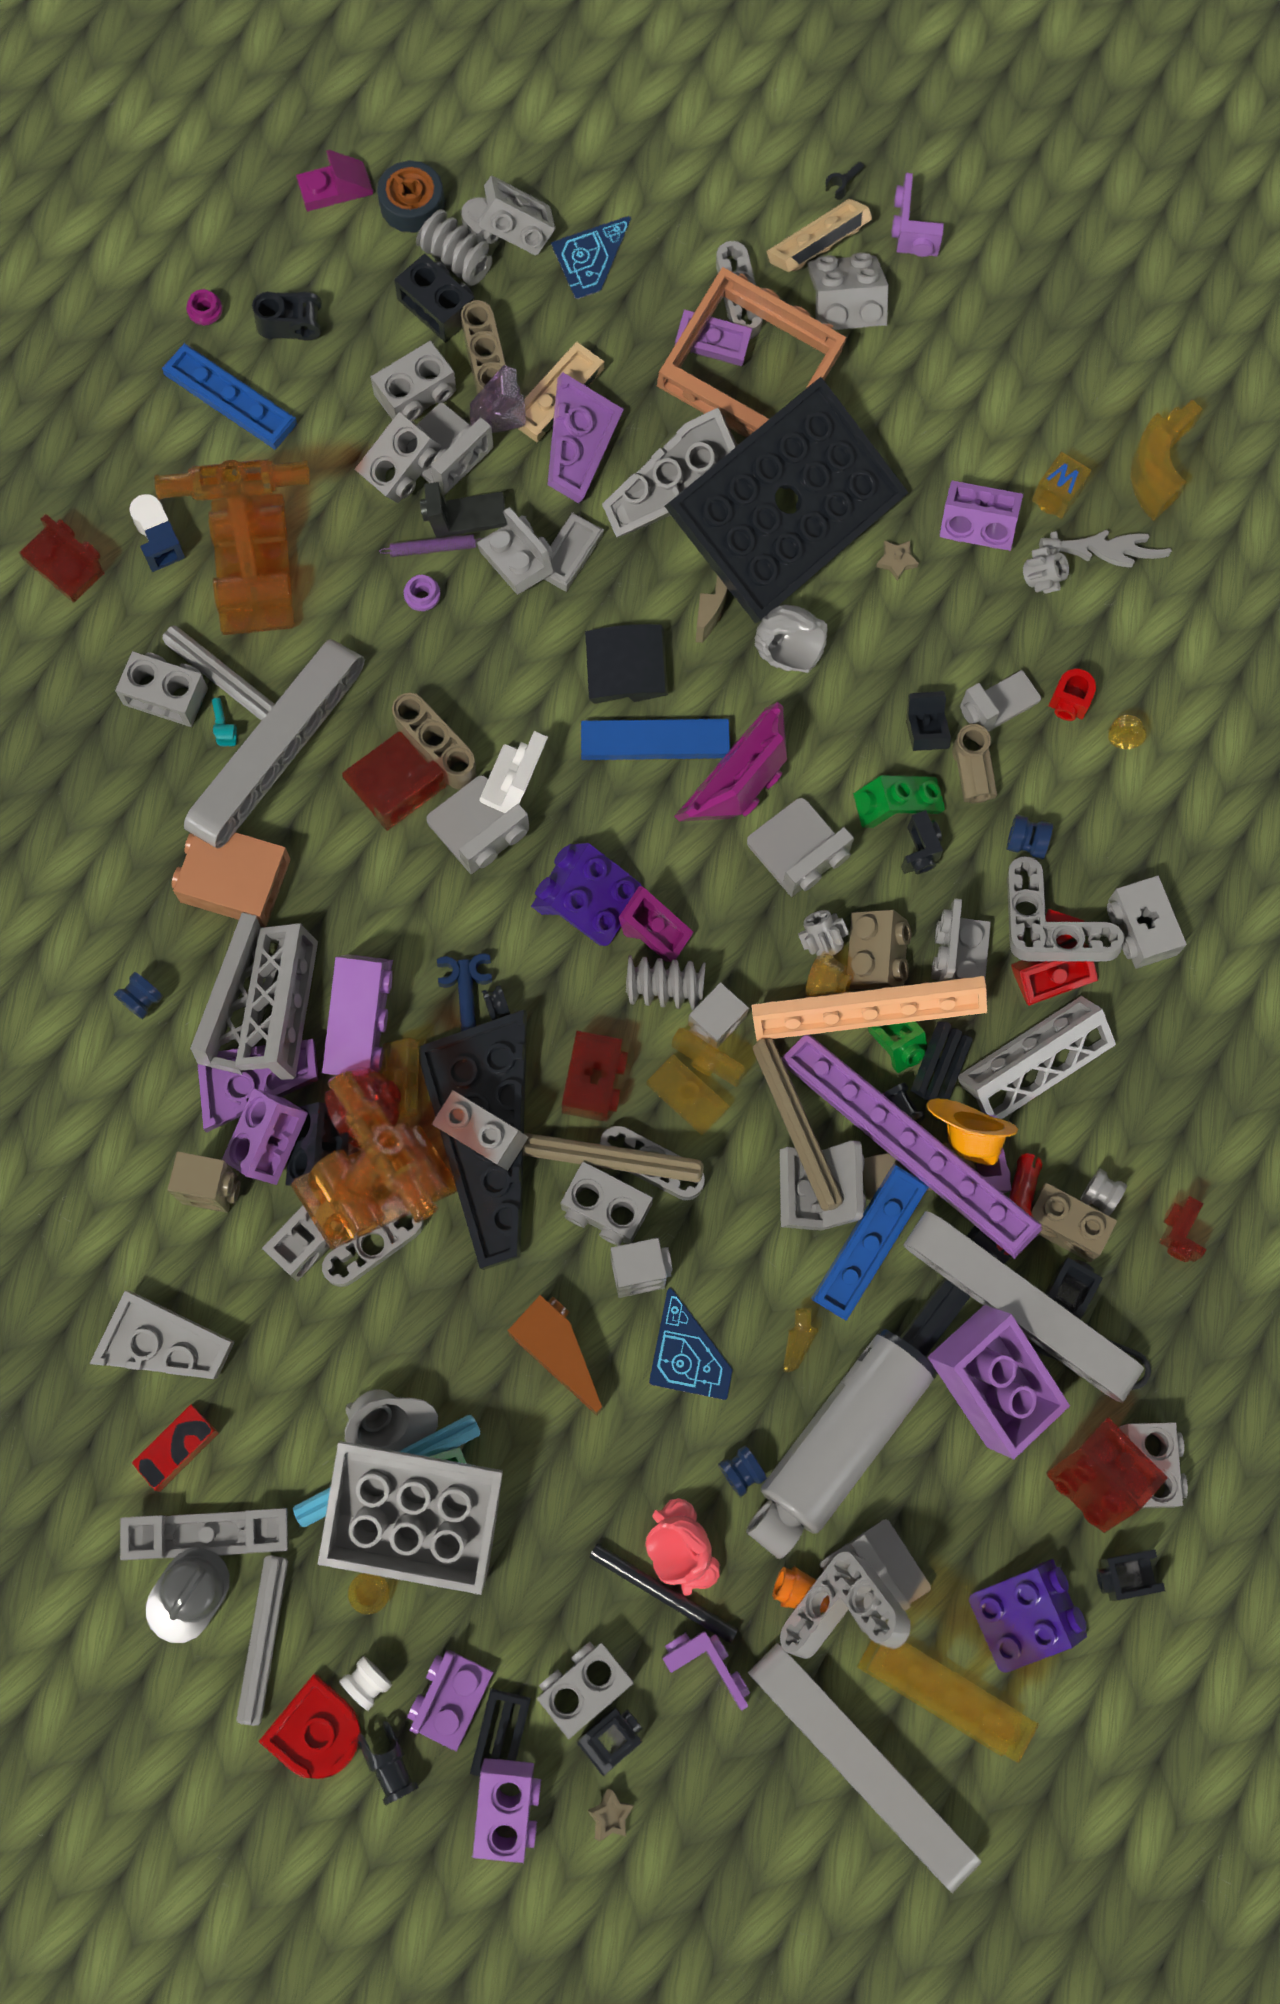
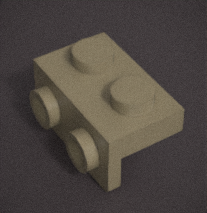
M894 910L852 913L846 986L851 989L904 986V981L907 980L909 974L906 950L907 944L911 941V928L904 917Z

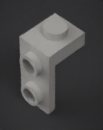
M1019 671L987 690H984L980 683L970 687L965 692L960 708L969 724H979L989 732L1038 704L1041 696L1023 671Z

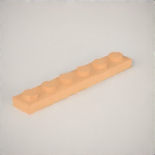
M980 976L753 1004L752 1015L756 1041L768 1038L777 1039L987 1013V994L985 978Z

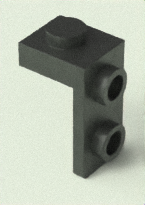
M439 482L424 484L426 499L420 500L421 514L424 522H430L436 538L501 528L507 525L503 513L505 501L502 492L446 500Z

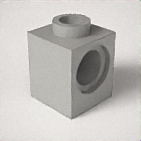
M720 982L689 1014L688 1025L691 1027L689 1033L701 1045L706 1046L710 1044L716 1050L747 1018L749 1008Z

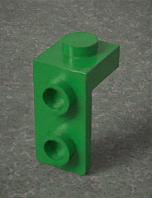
M880 775L853 793L862 828H874L896 813L916 814L926 810L927 814H940L945 811L936 777Z

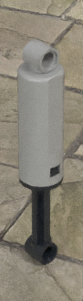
M975 1225L966 1236L1003 1264L1011 1257V1255L1004 1254V1249L999 1251L996 1243ZM944 1278L900 1337L888 1330L880 1329L761 1486L762 1494L769 1501L757 1511L748 1524L746 1533L777 1559H781L795 1546L803 1533V1529L813 1534L819 1533L938 1375L932 1363L926 1358V1355L971 1296Z

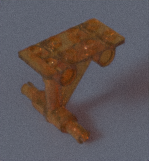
M269 459L241 462L227 460L221 464L192 466V468L188 469V473L158 474L154 477L155 482H157L155 483L158 500L192 496L197 501L219 499L211 502L212 511H209L208 519L210 535L215 550L216 577L213 578L214 597L219 612L220 630L223 635L291 629L295 626L285 502L282 494L272 493L277 491V487L310 485L307 460L274 464L273 460L269 461Z
M346 1071L344 1075L343 1073L339 1074L329 1082L328 1086L333 1090L347 1112L345 1122L362 1147V1150L347 1156L344 1150L335 1151L320 1160L310 1173L294 1179L291 1184L330 1249H336L409 1214L413 1216L415 1223H419L422 1221V1218L425 1220L438 1210L437 1205L434 1204L435 1202L457 1191L452 1174L420 1126L410 1128L407 1122L393 1127L379 1104L373 1101V1099H367L351 1071Z

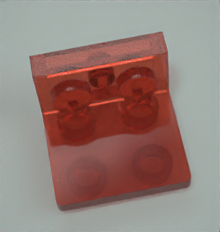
M402 732L395 733L342 773L345 782L386 831L446 787L441 768L434 760L427 763Z
M1109 1418L1102 1421L1076 1450L1051 1467L1046 1473L1054 1482L1055 1488L1062 1495L1068 1497L1083 1512L1085 1519L1091 1525L1098 1527L1103 1533L1141 1510L1168 1478Z

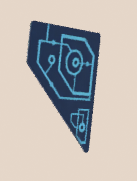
M630 216L551 243L576 299L601 291L631 220Z
M669 1288L666 1294L649 1383L654 1386L726 1400L732 1368L675 1292Z

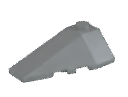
M719 408L685 423L668 443L659 448L636 474H632L602 504L617 538L671 516L664 506L737 446Z

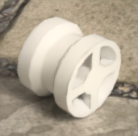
M365 1656L357 1662V1669L351 1675H345L339 1681L348 1694L367 1711L375 1704V1697L380 1692H387L392 1686L387 1677Z

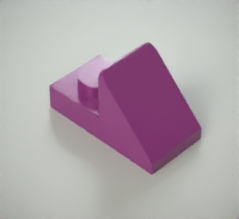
M326 150L329 162L328 167L296 175L307 212L373 195L364 162L332 150Z
M642 886L638 887L619 916L622 931L626 937L641 939L666 962H672L673 959L676 960L693 934V931Z

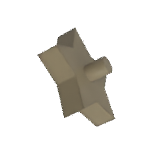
M884 541V556L878 561L876 567L890 570L897 581L904 570L918 567L919 563L910 554V541L898 546Z
M607 1789L601 1804L587 1810L596 1822L595 1839L598 1841L603 1840L612 1833L626 1837L625 1819L634 1807L629 1803L619 1802L614 1792L610 1789Z

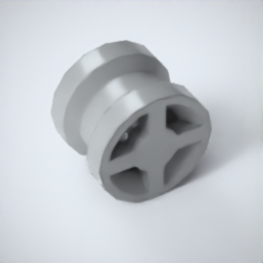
M1099 1168L1084 1190L1080 1201L1087 1205L1092 1204L1099 1208L1100 1212L1110 1216L1122 1198L1127 1184L1122 1181L1115 1182L1108 1178L1107 1172Z

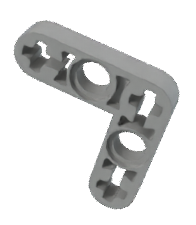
M1019 857L1010 864L1007 878L1009 936L1011 952L1015 957L1024 961H1111L1118 957L1124 941L1123 932L1118 926L1108 922H1046L1043 869L1041 864L1031 857ZM1021 871H1027L1030 877L1028 889L1022 890ZM1026 901L1034 904L1037 911L1027 916L1019 913L1016 906ZM1031 927L1032 947H1026L1023 941L1025 928ZM1061 935H1070L1076 939L1077 945L1071 949H1065L1057 944L1056 939ZM1085 936H1089V938H1088L1089 947H1088V948H1084V947H1083V946H1084V941H1085ZM1103 936L1108 937V941L1111 943L1110 947H1103L1100 938Z
M363 1140L354 1141L349 1144L347 1172L378 1213L379 1217L329 1252L324 1258L322 1272L325 1278L337 1287H346L357 1281L415 1239L421 1233L424 1226V1219L419 1208L376 1149L369 1142ZM358 1150L361 1154L370 1153L366 1159L374 1172L379 1166L383 1169L372 1174L365 1183H362L361 1179L368 1176L359 1164L353 1167L350 1165L355 1161L353 1157L354 1152ZM380 1180L390 1181L394 1186L393 1195L385 1201L377 1200L372 1195L374 1184ZM401 1197L406 1200L398 1204L404 1214L407 1216L414 1214L416 1216L412 1219L414 1227L409 1231L405 1227L399 1229L395 1227L398 1225L399 1219L392 1209L387 1215L383 1212V1210L393 1207ZM371 1234L380 1235L384 1239V1248L377 1255H368L362 1249L364 1239ZM355 1246L357 1254L366 1263L360 1267L357 1260L347 1266L349 1274L343 1278L340 1274L332 1276L331 1272L335 1269L333 1262L340 1259L344 1263L351 1259L353 1255L348 1250Z
M843 1551L832 1559L785 1622L781 1630L780 1643L783 1650L789 1654L805 1659L812 1657L849 1609L873 1642L896 1649L902 1646L909 1636L911 1628L910 1619L870 1564L860 1556ZM851 1576L852 1578L857 1579L855 1583L849 1581ZM873 1589V1602L867 1609H864V1598L867 1592ZM827 1595H829V1607L827 1611L823 1615H821V1603L823 1599ZM883 1616L888 1618L889 1620L886 1623L884 1620H881L880 1618Z

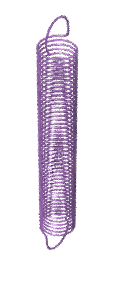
M470 534V536L467 535V540L466 535L465 539L464 535L463 538L462 535L461 537L456 536V540L455 536L454 539L453 536L452 538L450 536V538L447 537V541L446 537L445 540L444 537L443 540L441 537V539L436 538V542L435 539L434 541L433 539L425 540V543L424 540L423 542L422 540H417L416 544L415 541L414 543L413 541L412 543L411 541L405 542V545L404 542L403 544L402 542L401 544L400 542L394 543V545L390 543V548L385 549H390V552L392 549V558L393 550L394 556L396 551V557L397 552L398 557L399 552L401 557V553L402 556L404 554V549L405 555L407 550V556L408 551L410 556V552L411 555L412 553L413 555L415 554V549L416 555L417 550L418 554L419 550L420 554L421 551L422 554L423 552L425 554L426 548L427 553L428 549L429 553L430 550L431 553L432 551L434 553L435 547L436 552L437 548L438 552L439 549L440 552L441 550L442 552L443 550L446 551V546L447 551L448 547L449 551L450 548L451 551L452 549L454 551L455 545L456 550L457 546L458 550L459 547L460 550L461 548L462 550L466 549V545L467 549L468 546L469 549L470 546L472 549V547L475 548V543L477 542H475L473 534L472 537Z

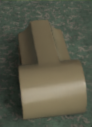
M979 724L965 725L960 730L952 746V755L958 766L963 801L971 804L982 803L997 796L989 751L991 737L987 729ZM963 741H975L980 750L970 751L966 749Z

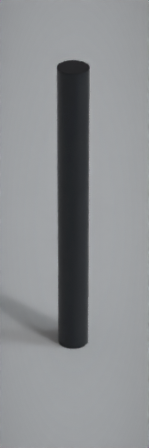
M596 1544L589 1558L725 1641L732 1642L738 1628L600 1544Z

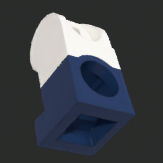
M148 494L136 497L130 504L129 510L136 528L149 541L140 547L151 571H157L185 559L180 543L160 501L153 495Z

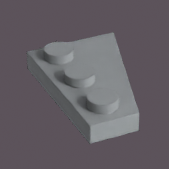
M128 1290L124 1291L90 1364L217 1379L235 1342Z

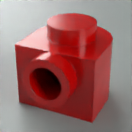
M1071 669L1061 676L1048 705L1055 709L1054 713L1057 717L1066 721H1074L1075 718L1083 720L1096 691V683L1093 676L1082 669Z

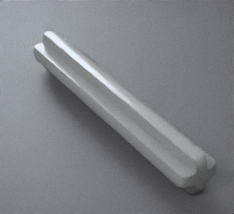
M172 625L164 632L162 638L168 647L261 721L275 705L179 627Z
M266 1556L264 1558L236 1718L240 1724L255 1726L259 1725L262 1720L288 1567V1560L284 1557Z

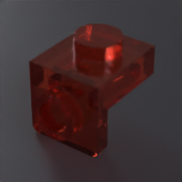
M1191 1196L1179 1204L1174 1202L1163 1220V1223L1168 1226L1159 1241L1160 1244L1168 1247V1254L1183 1262H1189V1260L1195 1262L1202 1258L1206 1252L1204 1247L1186 1238L1203 1206L1202 1202Z

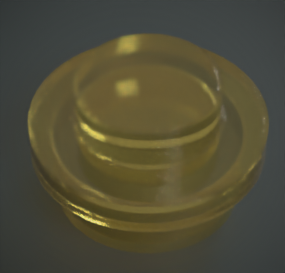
M1120 716L1110 726L1108 739L1115 747L1133 749L1144 743L1146 728L1141 720L1135 716Z
M366 1573L359 1574L352 1580L348 1589V1599L351 1606L362 1614L369 1615L381 1611L389 1600V1586L382 1576Z

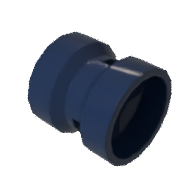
M1016 814L1008 836L1006 850L1017 853L1024 850L1028 851L1032 857L1044 859L1051 839L1053 823L1045 821L1034 823L1030 822L1028 817Z

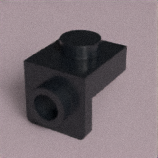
M923 692L908 695L906 724L913 751L950 749L951 735L945 716V692Z
M925 810L913 814L907 827L917 852L905 856L901 866L904 874L915 871V874H923L936 867V863H938L943 852L940 841H942L940 828L935 820L930 821Z

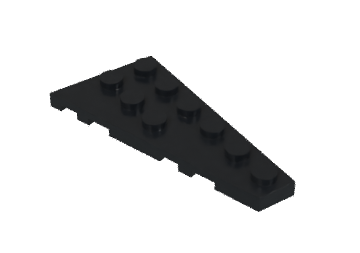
M525 1010L415 1048L435 1117L440 1112L451 1092L455 1091L524 1134L527 1012ZM440 1130L480 1269L485 1270L521 1258L523 1147L507 1171Z

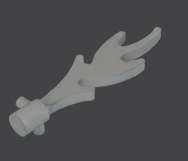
M1108 530L1088 538L1060 541L1058 533L1051 532V538H1041L1039 542V548L1046 546L1049 549L1056 548L1057 553L1059 551L1071 553L1086 561H1090L1092 554L1088 551L1090 550L1102 560L1122 567H1132L1135 562L1125 555L1156 559L1168 557L1172 551L1170 548L1154 550L1135 545L1147 542L1149 539L1148 534H1129L1106 541L1105 539L1109 534Z

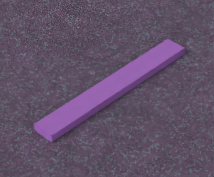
M804 1035L782 1057V1061L788 1070L1014 1259L1042 1230L1040 1223L811 1035Z

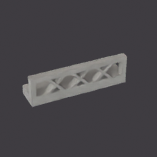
M241 913L190 1048L198 1064L241 1075L244 1070L241 1071L235 1066L236 1060L219 1058L217 1054L220 1046L233 1039H236L239 1044L242 1025L235 1028L230 1019L233 1012L246 1006L248 994L243 984L245 979L252 974L253 965L251 966V963L255 958L259 930L261 928L255 915ZM284 938L271 939L272 943L278 944L276 952L283 947ZM276 968L264 978L265 982L262 988L265 991L277 981L279 971ZM240 993H242L243 997L238 999ZM267 1005L257 1014L256 1022L259 1024V1026L263 1019ZM229 1026L231 1031L226 1033L227 1027Z
M301 923L264 927L259 930L235 1066L241 1071L269 1068L281 1080L295 1079L318 945V941ZM284 938L283 947L271 957L268 954L271 939ZM276 968L279 971L277 981L265 991L262 988L264 978ZM270 1002L273 1006L272 1013L259 1026L256 1022L257 1014ZM264 1038L266 1040L264 1056L250 1057L251 1048Z
M1080 996L958 1076V1080L962 1088L976 1098L981 1112L987 1115H996L997 1118L1003 1119L1115 1046L1116 1043L1103 1009ZM1097 1028L1101 1039L1089 1047L1083 1046L1087 1034ZM1063 1049L1070 1050L1065 1063L1059 1067L1052 1066L1058 1052ZM1032 1069L1039 1070L1033 1084L1028 1087H1021L1022 1080L1027 1072ZM1000 1090H1006L1007 1093L1003 1103L992 1109L988 1098Z

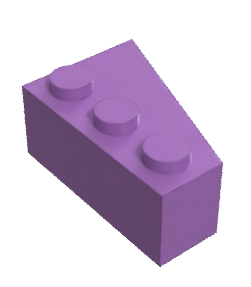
M350 954L335 957L322 1073L369 1079L374 1076L375 1070H381L383 1048L379 1047L381 1032H385L387 1026L388 1009H385L387 994L390 993L392 985L391 970L393 960Z

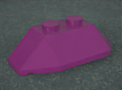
M779 702L766 707L675 814L674 817L678 821L731 819L741 814L747 816L758 805L760 800L756 796L764 787L769 789L778 781L783 774L779 769L787 760L783 706Z

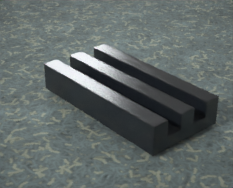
M947 1021L937 1022L910 1090L926 1101L936 1098L950 1099L973 1040L968 1035H961L962 1031L959 1029L951 1028L952 1025ZM948 1037V1040H947V1043H946L945 1048H944V1050H943V1053H942L941 1057H939L940 1054H941L942 1048H943V1046H944V1043H945V1041H946V1038ZM933 1071H934L935 1073H934V1076H933L932 1081H931V1083H930V1086H929L928 1090H926V1089H927V1086H928V1084H929V1081H930V1079H931V1076H932V1074H933Z
M490 1688L470 1774L481 1775V1763L497 1699L505 1702L491 1759H500L514 1703L520 1705L507 1761H516L531 1701L530 1697Z

